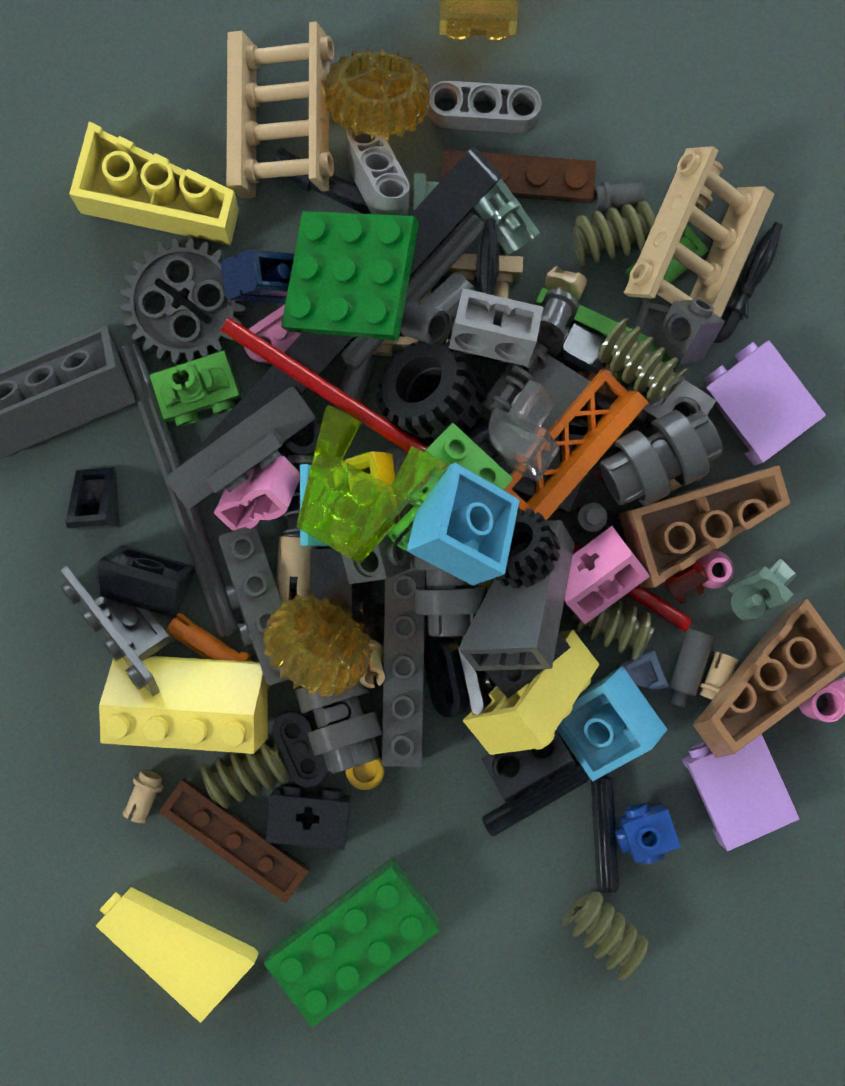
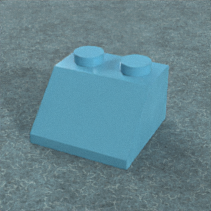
M453 463L447 468L416 512L407 552L472 586L505 575L520 500L459 464Z
M623 666L593 682L582 691L572 705V712L561 721L556 729L592 781L652 750L667 731L663 722Z

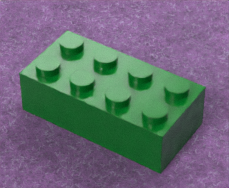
M392 857L271 948L264 965L311 1028H313L440 931L439 918Z

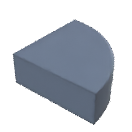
M654 650L641 654L636 661L631 658L617 664L618 668L623 666L634 683L640 687L654 690L669 687Z

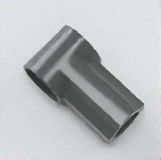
M453 273L422 303L410 302L405 305L400 329L401 333L406 337L433 346H440L448 339L451 333L452 322L456 318L462 289L475 291L474 286L463 275Z

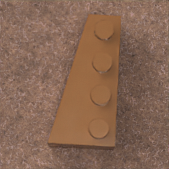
M778 465L658 500L648 506L642 505L622 511L618 515L628 547L650 575L649 578L639 584L640 588H655L665 582L670 576L691 566L699 558L714 549L720 548L733 537L745 530H749L791 503L780 466Z
M807 598L788 606L694 722L693 726L716 758L737 753L845 672V650Z

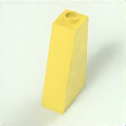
M132 887L122 897L117 892L112 895L101 907L100 911L105 916L96 925L103 934L200 1023L255 964L259 954L254 947Z

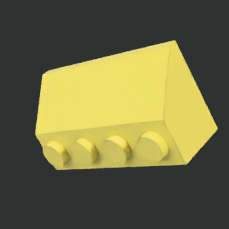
M150 656L142 662L155 678L160 691L155 696H152L145 687L138 690L125 671L129 666L123 658L118 661L113 658L99 704L100 743L254 754L268 739L267 684L259 662Z

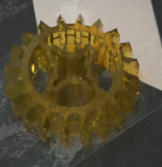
M367 48L365 53L353 50L350 57L340 56L339 63L331 64V70L327 74L324 88L327 111L332 114V121L341 122L342 130L354 129L356 136L365 133L369 134L371 139H373L375 135H382L387 140L390 134L403 137L405 130L415 131L417 124L422 123L424 116L427 114V107L431 97L428 76L423 73L422 66L413 64L411 57L401 58L399 51L390 54L385 53L384 49L380 52H373Z
M312 593L307 598L297 594L294 599L285 600L283 604H280L276 612H273L268 619V625L262 639L265 642L263 653L271 657L269 667L281 670L280 679L289 678L293 681V689L298 686L305 687L308 696L316 691L323 698L332 693L339 696L346 690L350 691L352 687H355L368 670L369 660L373 651L369 647L371 637L363 633L364 624L356 623L353 620L354 613H346L341 609V603L334 606L330 604L327 596L318 601Z

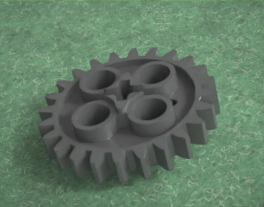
M175 237L172 239L171 249L167 250L159 241L157 242L158 254L153 255L148 250H143L147 262L143 265L137 261H132V265L138 271L136 276L124 274V278L132 285L131 289H123L119 292L124 298L130 300L129 303L119 307L123 313L132 315L123 322L124 326L128 329L138 328L131 338L135 342H141L146 339L143 350L148 354L158 347L157 358L162 362L171 353V359L175 365L180 364L183 355L190 362L196 360V354H201L203 357L210 355L209 350L213 347L218 352L224 351L221 344L223 339L234 343L235 340L220 330L228 317L243 326L236 319V315L247 314L248 310L245 306L238 304V301L228 300L225 297L221 263L225 257L223 251L219 249L210 256L211 246L208 242L205 241L197 250L195 241L190 237L185 248L181 246ZM177 268H189V276L184 282H172V274ZM162 280L185 299L188 298L197 309L212 318V322L206 324L183 305L180 306L171 295L160 289L156 282ZM210 290L219 291L220 300L215 306L206 307L202 304V298L206 292ZM156 297L165 298L164 309L160 313L150 314L148 311L150 301ZM188 320L195 321V333L188 338L180 337V325Z

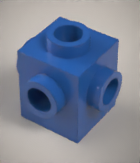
M661 802L649 807L647 803L630 806L624 810L625 815L617 817L621 828L615 831L619 847L623 854L629 852L635 863L640 861L643 864L655 863L665 858L664 853L681 848L669 811Z

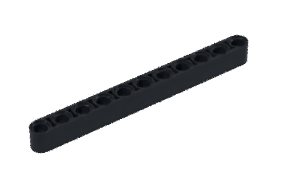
M472 147L409 215L414 216L419 221L410 277L503 176L475 147ZM302 333L284 353L320 376L355 337ZM272 365L186 461L289 387L294 386L300 395L308 388Z

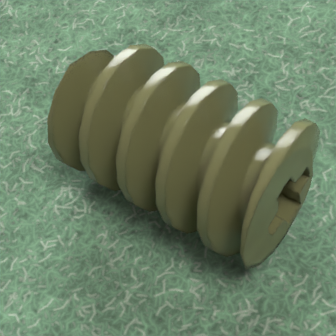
M639 201L636 209H634L630 204L623 205L620 213L616 208H609L606 211L605 218L601 212L596 211L592 213L590 222L585 215H579L576 218L572 234L580 266H585L586 254L588 253L591 254L596 263H599L601 250H606L611 260L615 259L616 247L621 246L626 256H629L631 253L632 243H636L641 252L656 219L650 205L646 201Z
M625 318L612 329L604 340L598 354V359L602 363L611 361L610 369L613 373L623 371L622 380L625 383H631L636 380L634 385L635 391L641 394L649 390L646 396L649 404H654L661 399L664 400L682 383L690 369L687 367L676 374L674 368L678 359L674 357L663 363L661 360L666 349L661 347L652 353L649 349L654 338L650 336L639 342L637 339L642 328L637 326L627 332L625 329L630 318Z
M619 599L586 624L572 610L567 624L572 619L576 620L575 633L577 634L586 626H589V639L592 641L600 633L605 634L603 645L605 647H608L615 639L618 640V653L620 654L629 646L633 647L632 660L636 661L648 645L656 621L651 623V614L647 611H643L636 617L637 608L632 604L622 611V600Z
M275 741L274 747L271 748L264 742L257 754L245 753V759L243 760L235 752H231V765L229 766L220 757L215 760V772H212L206 764L201 765L202 777L210 798L216 805L219 803L226 809L232 806L233 797L238 802L245 801L247 799V790L253 796L259 795L262 788L261 783L266 789L271 790L276 785V777L283 784L290 781L289 773Z
M589 892L569 907L562 919V926H566L574 921L575 925L571 930V935L577 937L585 932L586 936L582 945L585 948H589L597 943L598 945L593 956L596 959H600L608 954L609 956L604 967L611 970L619 965L616 978L619 981L625 980L637 969L644 959L648 949V939L642 934H637V929L634 925L626 924L623 914L619 912L614 913V906L609 902H603V895L600 892Z

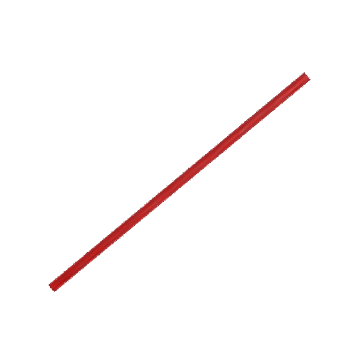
M230 317L222 326L221 332L418 460H420L428 448L419 440ZM575 543L573 555L583 547ZM638 585L626 594L683 632L692 623V618L646 588H640Z

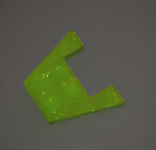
M328 405L325 409L296 527L346 557L361 563L396 525L394 518L408 503L414 505L424 494L421 490L433 476L439 478L446 470L448 464L411 446L393 483L388 485L343 461V457L362 422Z

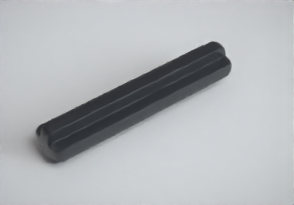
M575 762L577 769L513 806L509 807L505 803L484 815L482 821L491 836H496L588 782V775L581 764Z
M603 775L594 781L591 780L596 879L599 892L611 893L616 892L619 887L613 779L611 776Z

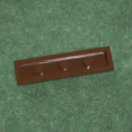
M442 149L440 181L468 151ZM480 152L503 175L501 179L515 198L592 203L596 161Z
M185 778L180 781L159 811L160 814L285 904L310 870L308 866L276 843L265 842V835L230 810L223 808L219 803L216 805L208 794Z

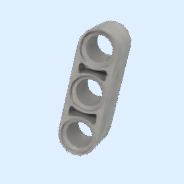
M441 81L431 88L428 96L429 118L434 125L443 129L527 133L537 124L542 105L538 91L526 85ZM442 99H448L455 104V107L450 111H442L437 108L436 103ZM485 101L490 103L494 109L484 114L478 112L474 106L479 102ZM517 104H525L531 108L532 113L526 116L518 115L513 107Z
M363 120L352 123L346 130V163L371 214L409 216V181L381 129L371 121Z

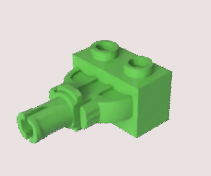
M220 351L149 375L163 419L170 424L176 423L177 427L196 423L200 420L198 415L212 410L214 415L230 412L236 406L235 403L240 402L243 398L230 356L225 351Z
M454 423L426 449L415 466L419 470L416 477V486L409 492L406 499L411 504L420 494L424 495L394 527L388 530V536L393 542L407 529L409 530L397 545L402 550H407L416 512L451 464H459L502 490H505L513 480L507 472Z

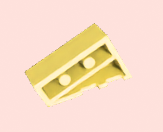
M574 630L560 632L571 648L553 662L552 669H544L509 699L495 687L488 694L492 699L491 703L480 714L475 715L474 712H470L462 720L490 755L530 749L539 750L552 742L555 730L561 721L572 712V705L580 693L590 685V678L600 665Z

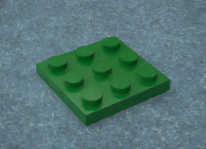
M302 211L281 327L287 332L399 340L419 221L414 216Z

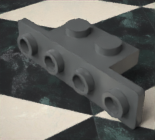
M291 386L169 473L165 480L186 508L193 507L212 492L217 493L224 487L228 492H231L248 479L245 474L247 470L256 464L263 469L280 457L281 454L277 449L282 446L285 440L315 419V414L298 390Z
M256 526L251 529L244 527L220 535L218 540L232 584L225 587L232 610L240 608L244 622L237 625L244 646L252 644L266 684L272 686L303 675L305 669Z
M67 566L61 568L60 572L65 583L60 585L72 605L79 602L86 610L81 614L94 633L99 630L107 637L103 641L105 647L116 661L121 658L125 660L129 666L125 671L138 690L145 687L152 696L158 694L160 691L155 678L142 661L171 642L166 631L149 610L101 596L93 600Z

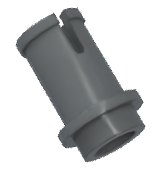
M602 181L601 185L594 187V207L596 210L602 209L603 213H606L609 208H622L626 204L635 207L639 201H644L645 198L642 182L609 185L608 181Z

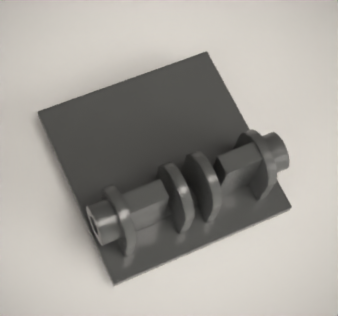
M536 342L528 367L509 363L487 395L486 400L481 404L484 408L537 442L591 382L548 355V349L539 342Z

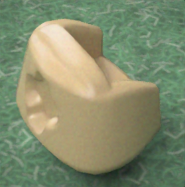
M558 266L551 269L545 279L547 290L561 289L573 295L577 300L581 298L587 284L586 277L581 273L563 271Z

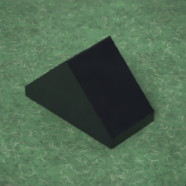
M114 467L76 470L65 521L68 529L88 530L120 527L117 479Z

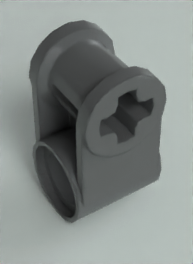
M561 289L549 290L540 305L543 307L537 342L548 349L547 354L556 359L569 333V326L579 309L578 300L570 293Z

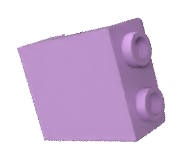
M769 340L757 347L754 341L735 355L738 363L728 370L721 365L704 378L707 386L702 389L703 392L717 400L714 405L749 449L744 454L753 466L764 463L826 416Z
M762 734L732 755L716 758L707 744L702 742L691 747L688 750L690 755L682 758L683 764L689 769L715 827L712 830L716 839L727 852L800 819Z

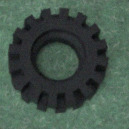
M521 509L517 511L510 551L524 541L531 540V543L523 552L514 556H508L505 575L496 577V580H499L506 587L510 584L512 588L519 589L521 581L525 587L533 586L532 579L537 577L539 582L545 579L542 572L546 569L551 573L555 568L551 560H559L560 554L557 550L561 549L560 543L548 522L539 512L535 514L532 509H526L523 514Z

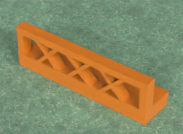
M601 369L512 471L510 476L513 480L504 491L520 500L518 509H521L523 513H525L526 509H532L535 514L539 512L547 520L648 404V401L638 391H627L606 369ZM605 383L618 397L608 409L595 410V392ZM587 403V410L580 411L581 408ZM603 414L596 422L595 415ZM587 415L588 432L582 439L569 440L568 423L575 416ZM561 433V440L554 441ZM577 444V445L571 450V452H569V445ZM561 445L562 462L556 469L543 470L542 453L548 446ZM535 463V470L528 471L529 468ZM543 475H550L543 483ZM522 476H536V492L525 502L512 488Z

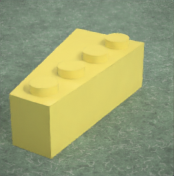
M89 121L69 193L81 214L231 246L239 214V206L233 190L194 171L177 167L171 164L169 159L156 153L152 155L136 147L133 142L121 136L117 138L103 131L102 127Z

